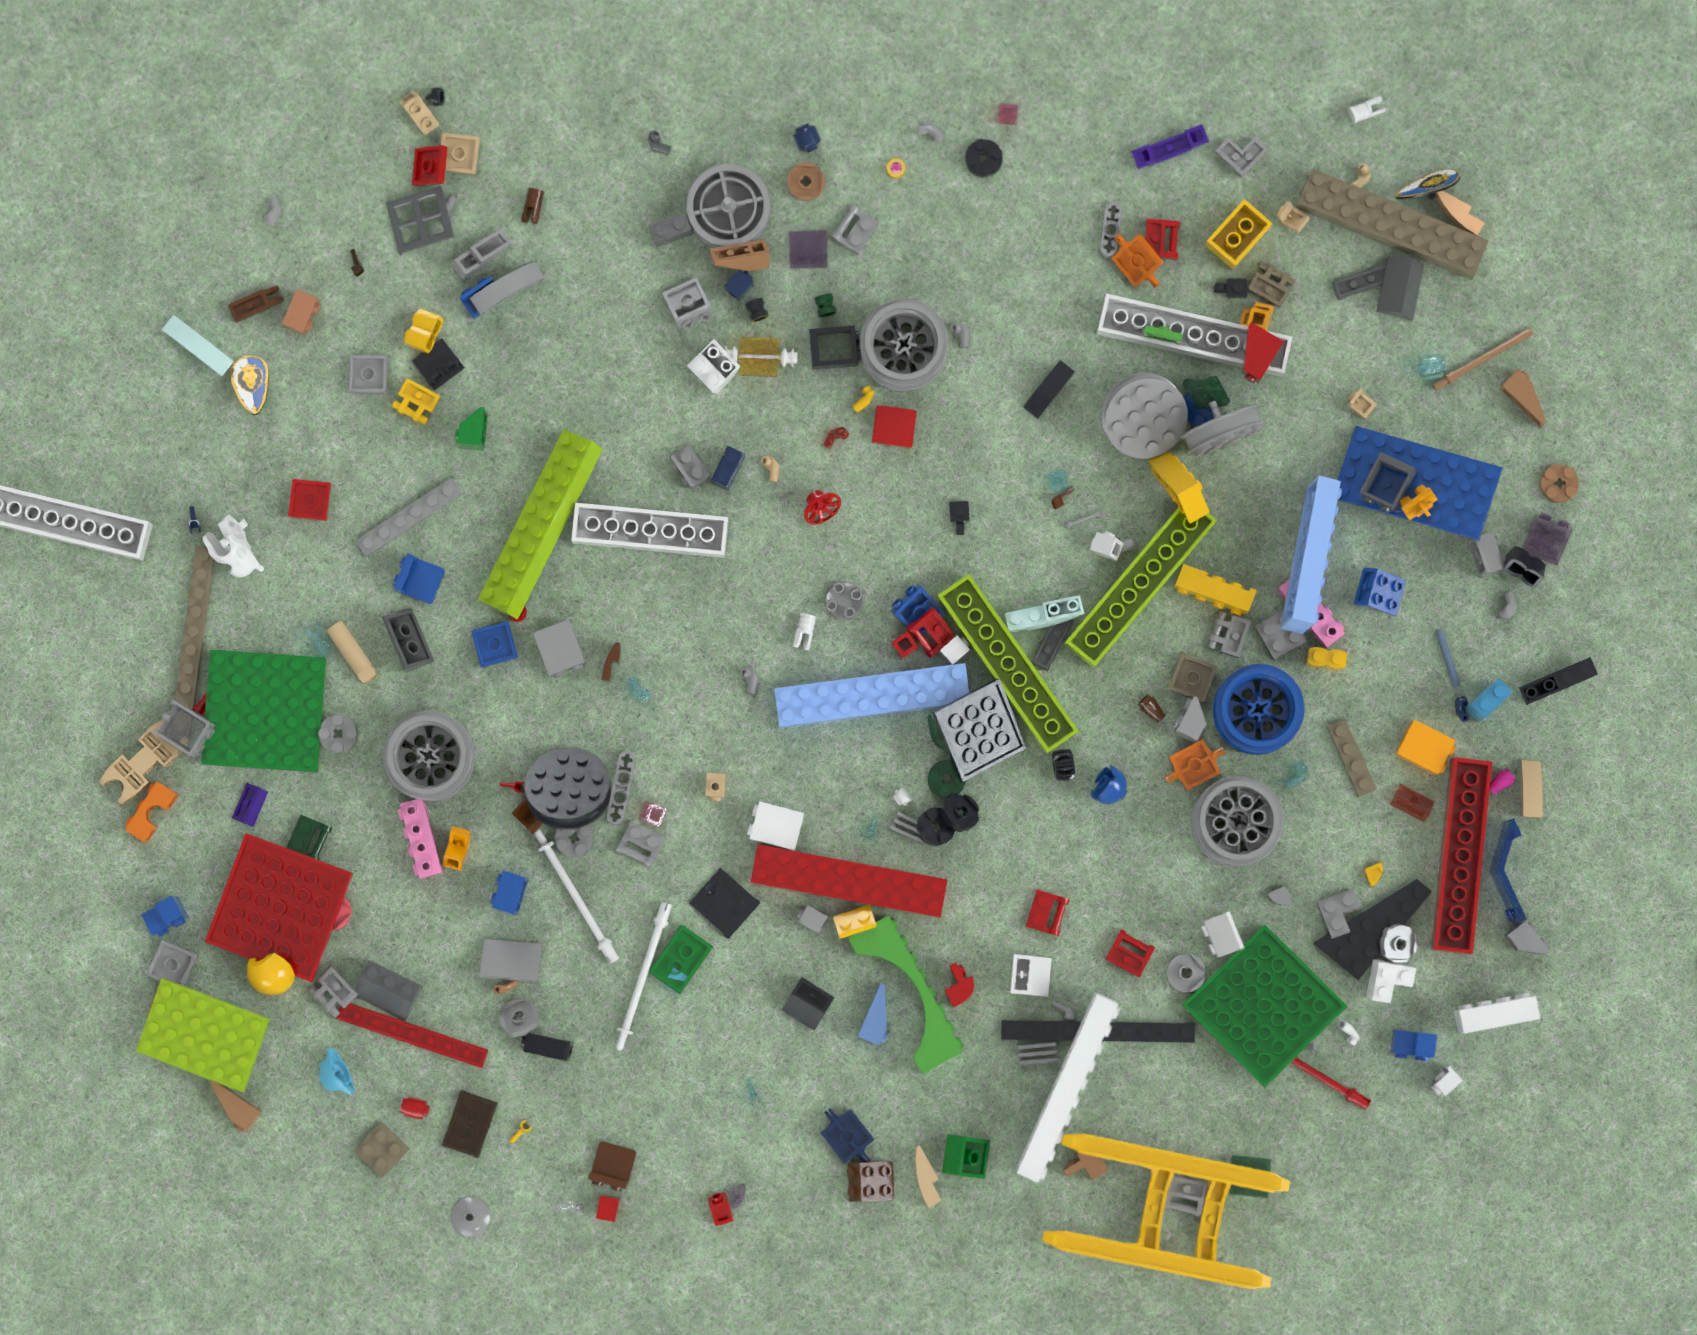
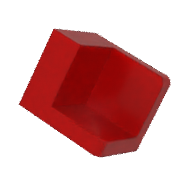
M600 1196L596 1219L616 1222L620 1198Z

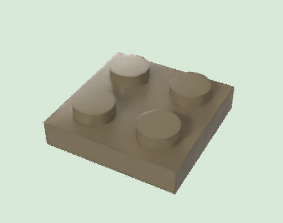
M1181 653L1168 690L1189 698L1196 696L1200 702L1204 703L1218 666Z
M381 1122L354 1151L381 1177H384L410 1148Z

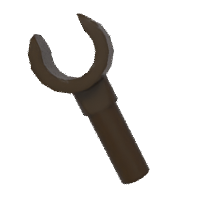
M352 249L350 252L355 265L351 269L356 277L364 272V268L357 258L355 249Z

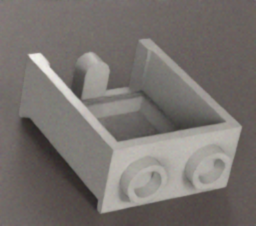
M172 699L170 703L174 704L169 714L165 713L162 716L164 722L160 729H154L152 733L189 756L196 758L197 755L199 756L203 752L206 740L210 739L214 734L216 724L189 709L179 701Z

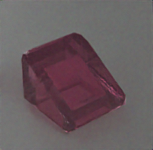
M645 801L639 819L660 827L667 809Z

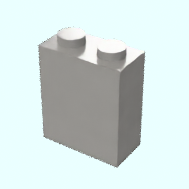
M569 619L533 632L550 677L554 676V679L565 675V671L572 669V672L582 669V665L586 664Z

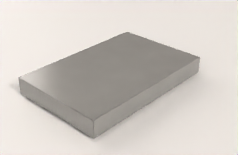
M484 939L479 976L483 978L538 983L542 944Z

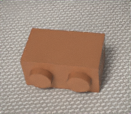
M296 289L282 325L303 335H306L307 331L310 332L314 321H312L314 314L317 315L321 308L318 297Z

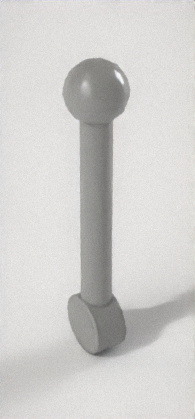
M1098 510L1095 514L1074 521H1066L1065 526L1071 528L1074 524L1095 517L1101 518L1103 512Z

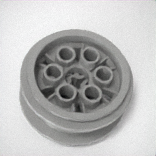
M911 299L889 301L875 309L863 325L860 336L861 360L868 374L880 385L896 391L919 389L934 380L944 366L948 350V335L945 325L939 315L926 304ZM894 318H896V323L898 327L895 330L889 323V321ZM918 322H921L925 326L916 333L914 329ZM904 325H908L911 328V331L909 333H903L901 331V327ZM887 332L892 333L894 336L890 341L883 338V335ZM920 336L926 339V343L923 345L916 342V339ZM874 340L882 342L885 346L874 347ZM908 340V342H907V347H908V348L903 347V348L900 350V346H901L900 342L904 343L905 341ZM934 348L933 354L922 351V349ZM888 351L891 353V357L883 359L881 353ZM916 355H921L924 361L916 363L913 358ZM890 362H893L894 364L890 370L885 367ZM900 362L905 363L907 366L903 371L896 368V365ZM912 364L917 371L911 373L909 365Z
M420 711L404 717L391 729L384 744L383 763L389 779L397 789L414 799L434 802L455 795L466 785L474 769L475 750L467 731L453 718L440 712ZM426 727H433L432 738H428ZM442 735L445 741L442 745L438 746L435 743V739L437 736ZM420 736L425 737V744L423 746L416 745V739ZM405 739L414 746L412 750L402 747ZM455 739L457 745L447 749L448 743ZM432 751L431 755L437 760L428 759L426 761L427 758L422 753L429 754ZM448 752H454L455 758L451 762H447L445 759V755ZM411 753L416 755L414 763L407 762V756ZM447 765L456 767L454 773L446 768ZM413 766L415 769L405 776L402 770ZM424 769L427 775L424 779L419 780L417 772ZM439 769H444L446 772L445 777L442 779L436 777V772ZM430 776H433L435 786L428 787Z
M1244 776L1227 777L1209 786L1197 799L1191 817L1192 832L1199 848L1213 861L1232 867L1246 866L1263 859L1275 848L1283 830V812L1277 797L1265 784ZM1237 791V802L1232 800L1230 792ZM1243 797L1250 800L1248 808H1244L1240 803ZM1224 800L1229 801L1231 804L1229 811H1225L1221 807V803ZM1258 800L1262 806L1253 810L1252 806ZM1210 807L1221 812L1219 816L1208 814ZM1255 812H1259L1263 817L1260 823L1253 820ZM1239 817V821L1243 824L1234 826L1235 822L1230 819ZM1216 819L1224 821L1223 829L1215 827ZM1256 827H1265V834L1259 832ZM1249 830L1254 831L1256 834L1254 841H1250L1246 837V833ZM1222 832L1224 836L1216 843L1212 837ZM1228 834H1234L1237 837L1235 844H1230L1227 841ZM1240 840H1244L1247 851L1240 852Z

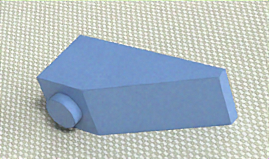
M882 983L877 990L858 1034V1037L878 1046L880 1042L884 1044L888 1033L885 1032L887 1028L885 986Z

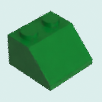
M484 407L477 409L459 424V429H456L455 441H457L461 449L484 451L488 417Z
M947 1134L942 1173L985 1179L990 1140Z

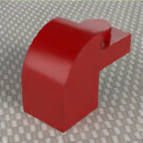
M956 962L949 967L957 984L944 990L953 1007L968 1000L974 990L973 977L965 979L964 975H966L963 966L961 964L957 965Z

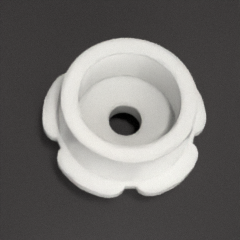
M903 788L895 790L896 795H894V799L899 805L903 804L906 806L911 801L909 794Z

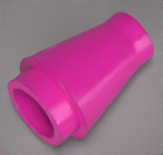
M1507 768L1501 769L1491 781L1490 791L1495 795L1497 792L1513 785L1516 778Z

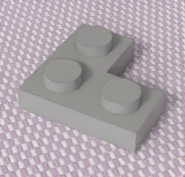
M1228 137L1215 150V153L1240 177H1243L1269 149L1254 137L1242 150Z
M1354 889L1317 902L1331 939L1350 933L1344 914L1361 908Z

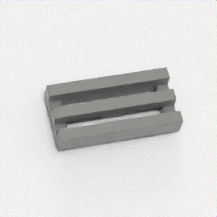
M897 812L890 830L925 845L926 843L922 839L895 827L898 824L920 834L917 828L898 820L901 817L917 825L916 819Z
M1056 1042L1017 1046L1019 1065L1058 1062ZM1053 1048L1051 1051L1022 1053V1049ZM1053 1054V1058L1023 1061L1022 1058Z

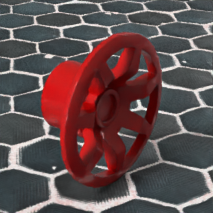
M821 490L810 493L806 499L808 506L804 511L805 521L809 524L817 525L831 519L841 507L842 501L839 495L835 493L824 494ZM837 506L834 511L829 508ZM824 512L829 514V516L825 519L823 514ZM818 514L819 521H812L817 517Z

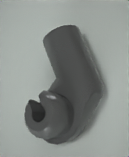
M651 131L648 135L651 149L669 155L671 146L662 144L659 132Z

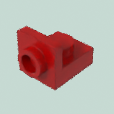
M716 1193L707 1198L715 1227L734 1221L726 1193Z

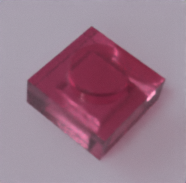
M999 104L998 124L1017 125L1018 105Z

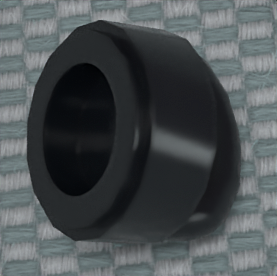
M433 87L431 93L427 94L425 99L431 101L434 106H442L445 101L444 90L441 87Z

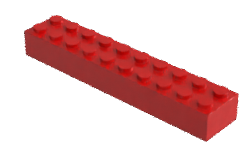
M1457 757L1450 759L1431 950L1473 954L1492 772L1491 761Z
M757 844L750 883L941 918L948 879Z

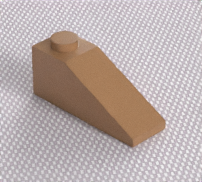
M764 239L709 249L713 263L717 266L749 272L769 268V250Z
M1517 370L1499 389L1541 428L1546 423L1533 384L1529 380L1530 377L1527 373Z
M210 1081L229 1119L235 1123L233 1126L241 1132L244 1130L250 1131L263 1111L226 1086Z

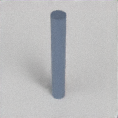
M1444 630L1436 632L1453 687L1460 686Z

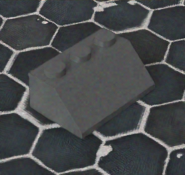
M369 960L360 976L355 991L358 993L356 997L406 1021L423 986Z

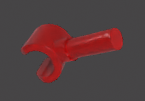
M500 782L502 787L514 789L517 793H525L521 789L522 784L525 782Z

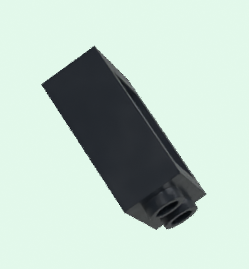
M855 326L809 329L812 370L858 366V361H861V350H857L856 342H860L859 331H855ZM851 334L853 359L819 361L817 335Z

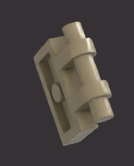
M1263 262L1260 269L1266 273L1263 276L1257 272L1247 290L1281 308L1290 292L1284 285L1288 284L1293 287L1296 280L1291 278L1290 274L1286 272L1284 274L1275 269L1274 265H1268ZM1270 275L1281 280L1280 283L1278 284L1270 280Z

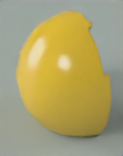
M275 953L268 954L260 961H256V958L249 959L247 963L246 975L250 986L258 993L267 996L280 995L286 992L294 982L292 967L284 958Z

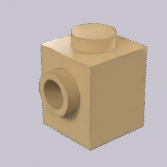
M707 773L705 796L709 797V801H721V798H725L726 774Z

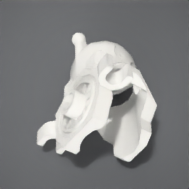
M228 514L218 524L224 538L218 540L211 532L206 533L202 537L209 555L218 563L231 565L232 569L229 570V573L234 577H246L254 569H257L259 572L264 570V567L256 560L255 555L251 551V546L246 540L243 529L248 524L244 519L238 523Z

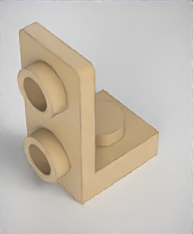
M414 90L398 101L424 135H427L439 126L436 118Z

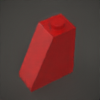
M1250 322L1246 333L1242 374L1245 375L1244 378L1247 381L1259 383L1284 341Z

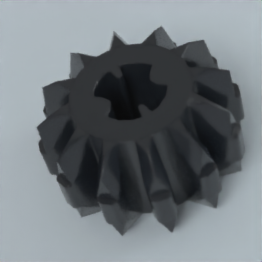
M1070 749L1053 751L1052 765L1055 779L1057 781L1074 779L1075 765L1072 751Z

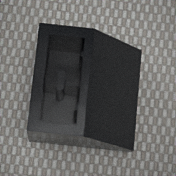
M801 977L782 1011L815 1030L835 997Z

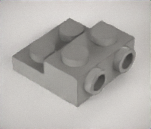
M697 277L662 293L679 329H689L693 326L694 322L699 320L707 321L714 314Z

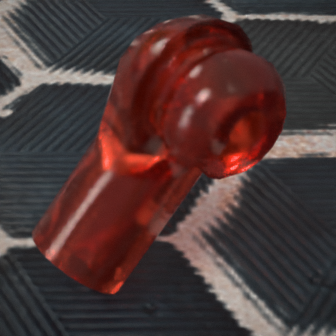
M845 427L830 430L822 445L831 449L836 439H847L849 431Z

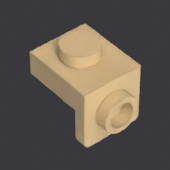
M1289 201L1280 207L1277 214L1281 224L1298 234L1310 220L1307 214L1294 208Z
M1360 389L1358 392L1354 390L1347 398L1350 401L1347 406L1365 420L1377 403L1365 395L1363 389Z

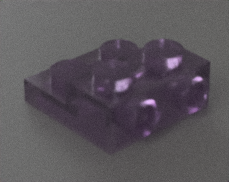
M1546 513L1536 514L1522 549L1531 556L1558 565L1572 533V528L1569 527L1570 523L1564 520L1553 521L1551 520L1552 516Z

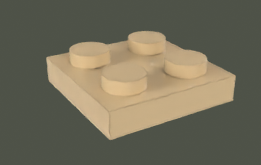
M442 133L441 145L448 147L445 172L476 175L480 137Z

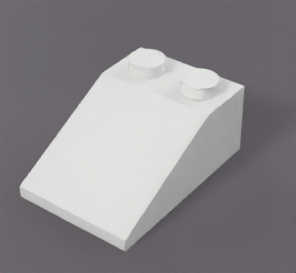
M1230 911L1203 921L1204 926H1201L1204 936L1209 937L1211 944L1208 946L1212 955L1216 954L1218 958L1244 948Z

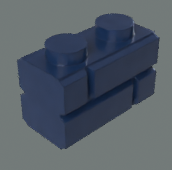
M727 446L724 452L725 455L722 456L711 482L729 491L745 459V454Z

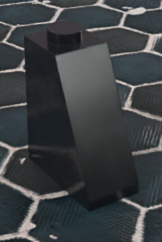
M527 1033L526 1036L522 1037L521 1041L523 1052L562 1061H570L574 1044L571 1041L533 1033Z

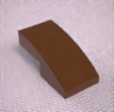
M618 642L614 644L606 658L602 672L603 682H610L612 663H620L621 644Z

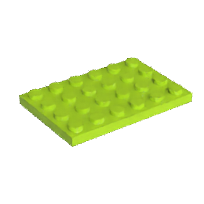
M161 978L136 1052L240 1092H245L271 1019L171 980Z

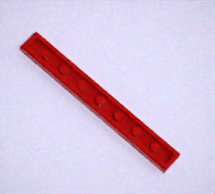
M349 1003L345 1008L340 1005V1014L336 1017V1019L479 1068H483L489 1051L488 1049Z

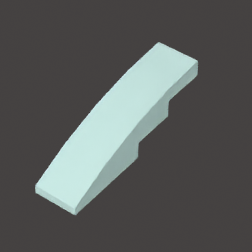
M174 315L162 328L166 334L221 376L234 362Z

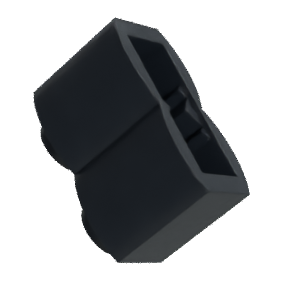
M1514 546L1508 552L1504 569L1510 575L1520 578L1526 585L1535 588L1544 579L1546 565L1543 561L1530 556L1527 551L1517 546Z

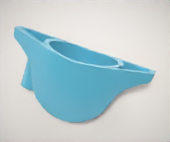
M329 1048L326 1060L319 1063V1079L322 1086L330 1091L340 1090L349 1095L354 1094V1086L347 1066L335 1049Z

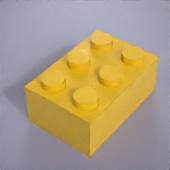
M1244 199L1210 236L1205 246L1234 270L1270 230L1273 223Z

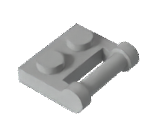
M850 204L847 214L830 237L859 255L879 222ZM854 215L859 217L847 238H843L842 234Z
M631 820L616 852L624 853L644 863L645 867L650 869L666 838ZM630 841L652 853L647 857L625 845Z
M1173 1176L1168 1189L1164 1210L1169 1211L1171 1209L1201 1217L1208 1183ZM1175 1196L1198 1201L1197 1206L1171 1202V1197Z

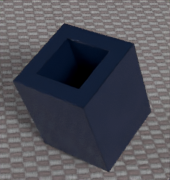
M738 270L724 285V288L739 302L754 286L753 277L747 271L742 272Z

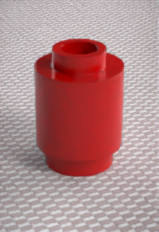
M408 1097V1099L403 1098L400 1113L406 1117L423 1120L424 1117H428L430 1106L424 1100Z

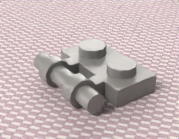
M1219 611L1218 617L1215 618L1213 623L1215 624L1213 632L1208 638L1209 644L1207 648L1215 650L1216 644L1219 643L1222 644L1220 652L1239 658L1251 621L1232 615L1230 622L1225 621L1226 613ZM1222 627L1228 628L1225 638L1219 637Z
M333 967L318 980L323 985L320 989L317 986H313L310 989L314 999L317 1002L320 1001L324 1006V1010L328 1014L331 1013L333 1017H337L340 1014L336 1008L338 1004L345 1008L358 995ZM328 992L333 996L330 1001L326 997Z

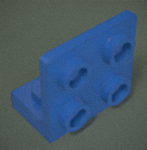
M1363 568L1354 605L1372 607L1389 615L1396 616L1406 580L1378 568Z

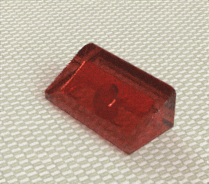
M1400 784L1390 805L1424 822L1430 814L1434 801Z

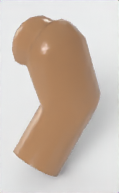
M508 980V983L495 985L493 988L494 993H507L518 986L519 981Z

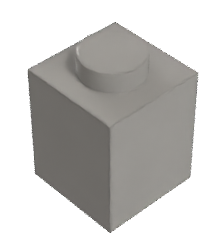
M807 905L806 909L802 907L797 918L800 919L799 924L819 934L828 916Z

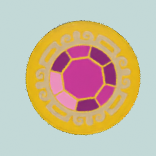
M897 158L890 160L887 164L888 175L892 178L902 177L905 173L904 162Z

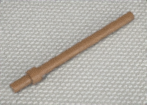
M1531 328L1524 330L1459 369L1444 374L1443 378L1432 384L1434 390L1446 384H1452L1456 381V378L1533 335Z

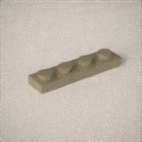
M1344 719L1328 726L1327 729L1358 797L1376 790L1377 788L1346 720Z

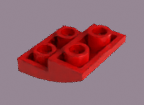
M876 405L871 443L912 448L917 411Z

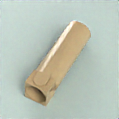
M340 621L327 630L328 635L356 676H358V679L366 685L378 677L376 669L372 667V663L344 622Z

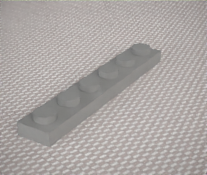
M450 478L357 539L356 542L364 555L368 557L461 496L462 493L453 479Z

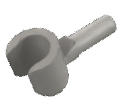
M1052 1001V1006L1065 1012L1064 1018L1075 1019V1010Z

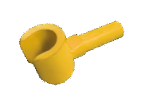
M527 1120L522 1121L518 1132L509 1140L512 1144L524 1132H529L532 1129V1125L527 1130L523 1129L522 1125Z

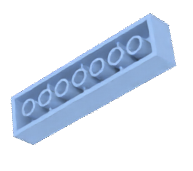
M1319 475L1307 486L1281 629L1303 634L1312 625L1317 623L1319 613L1316 612L1322 600L1320 591L1325 583L1323 574L1329 562L1326 558L1332 546L1330 537L1335 530L1333 521L1338 513V506L1336 504L1342 492L1340 488L1341 481Z

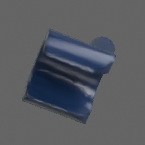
M190 506L191 521L188 523L190 533L192 534L193 528H198L200 533L201 527L199 521L196 520L194 506Z

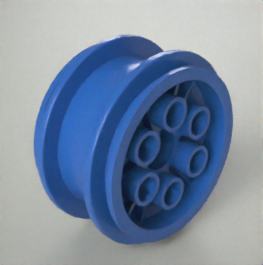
M1253 664L1236 670L1221 684L1213 702V719L1220 736L1234 749L1251 755L1272 753L1288 744L1298 733L1304 719V699L1297 683L1283 670L1266 664ZM1253 680H1260L1259 691H1255ZM1263 689L1270 691L1271 697L1269 699L1262 697L1261 692ZM1249 690L1252 694L1251 699L1243 698L1242 691ZM1282 692L1285 699L1275 702L1273 698ZM1232 694H1235L1241 702L1230 700ZM1255 705L1258 707L1265 705L1261 710L1262 714L1259 712L1251 714L1256 709ZM1235 706H1239L1242 709L1241 716L1234 715L1233 708ZM1272 706H1278L1281 709L1280 715L1276 716L1271 712ZM1241 719L1242 723L1235 728L1232 721ZM1278 719L1286 723L1284 727L1281 728L1274 722V720ZM1264 722L1270 723L1272 727L1271 732H1265L1262 729ZM1244 723L1252 725L1253 729L1250 733L1243 730ZM1256 729H1259L1261 740L1255 739Z

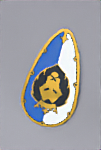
M1451 168L1437 170L1398 190L1394 194L1395 199H1410L1428 195L1433 200L1436 198L1437 192L1457 184L1460 180V173L1456 169Z
M245 356L233 364L230 377L242 406L250 414L257 415L262 410L267 397L268 367L260 357Z

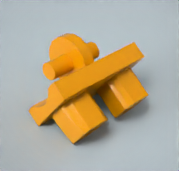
M1420 485L1415 489L1417 496L1411 500L1409 496H1405L1400 500L1401 509L1407 518L1412 520L1423 513L1429 517L1431 514L1428 510L1433 507V503L1438 499L1430 487L1426 488Z

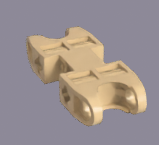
M163 720L151 726L138 739L144 747L131 760L122 754L109 766L100 779L99 783L103 787L114 780H120L123 783L122 796L118 799L120 805H124L139 796L151 784L145 776L159 762L165 768H168L182 754L183 751L152 733L154 729H160L164 722ZM185 736L179 742L187 746L190 739Z

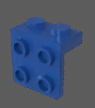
M408 553L401 560L400 568L402 569L400 574H396L393 580L394 590L432 604L445 570Z

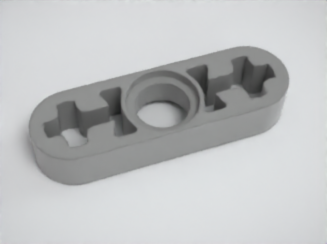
M1116 202L1109 203L1104 211L1100 252L1107 258L1113 257L1118 249V243L1114 240L1111 241V248H1114V250H1111L1110 253H1107V250L1103 248L1107 247L1108 239H1114L1120 233L1122 208ZM1115 207V210L1119 213H1115L1114 221H1106V219H1111V212H1108V210ZM1107 226H1115L1116 233L1114 235L1107 234Z

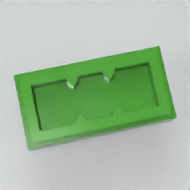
M1146 325L1143 332L1145 337L1180 344L1183 334L1170 331V328L1165 326L1156 328Z

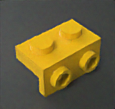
M870 905L833 916L840 939L877 927Z

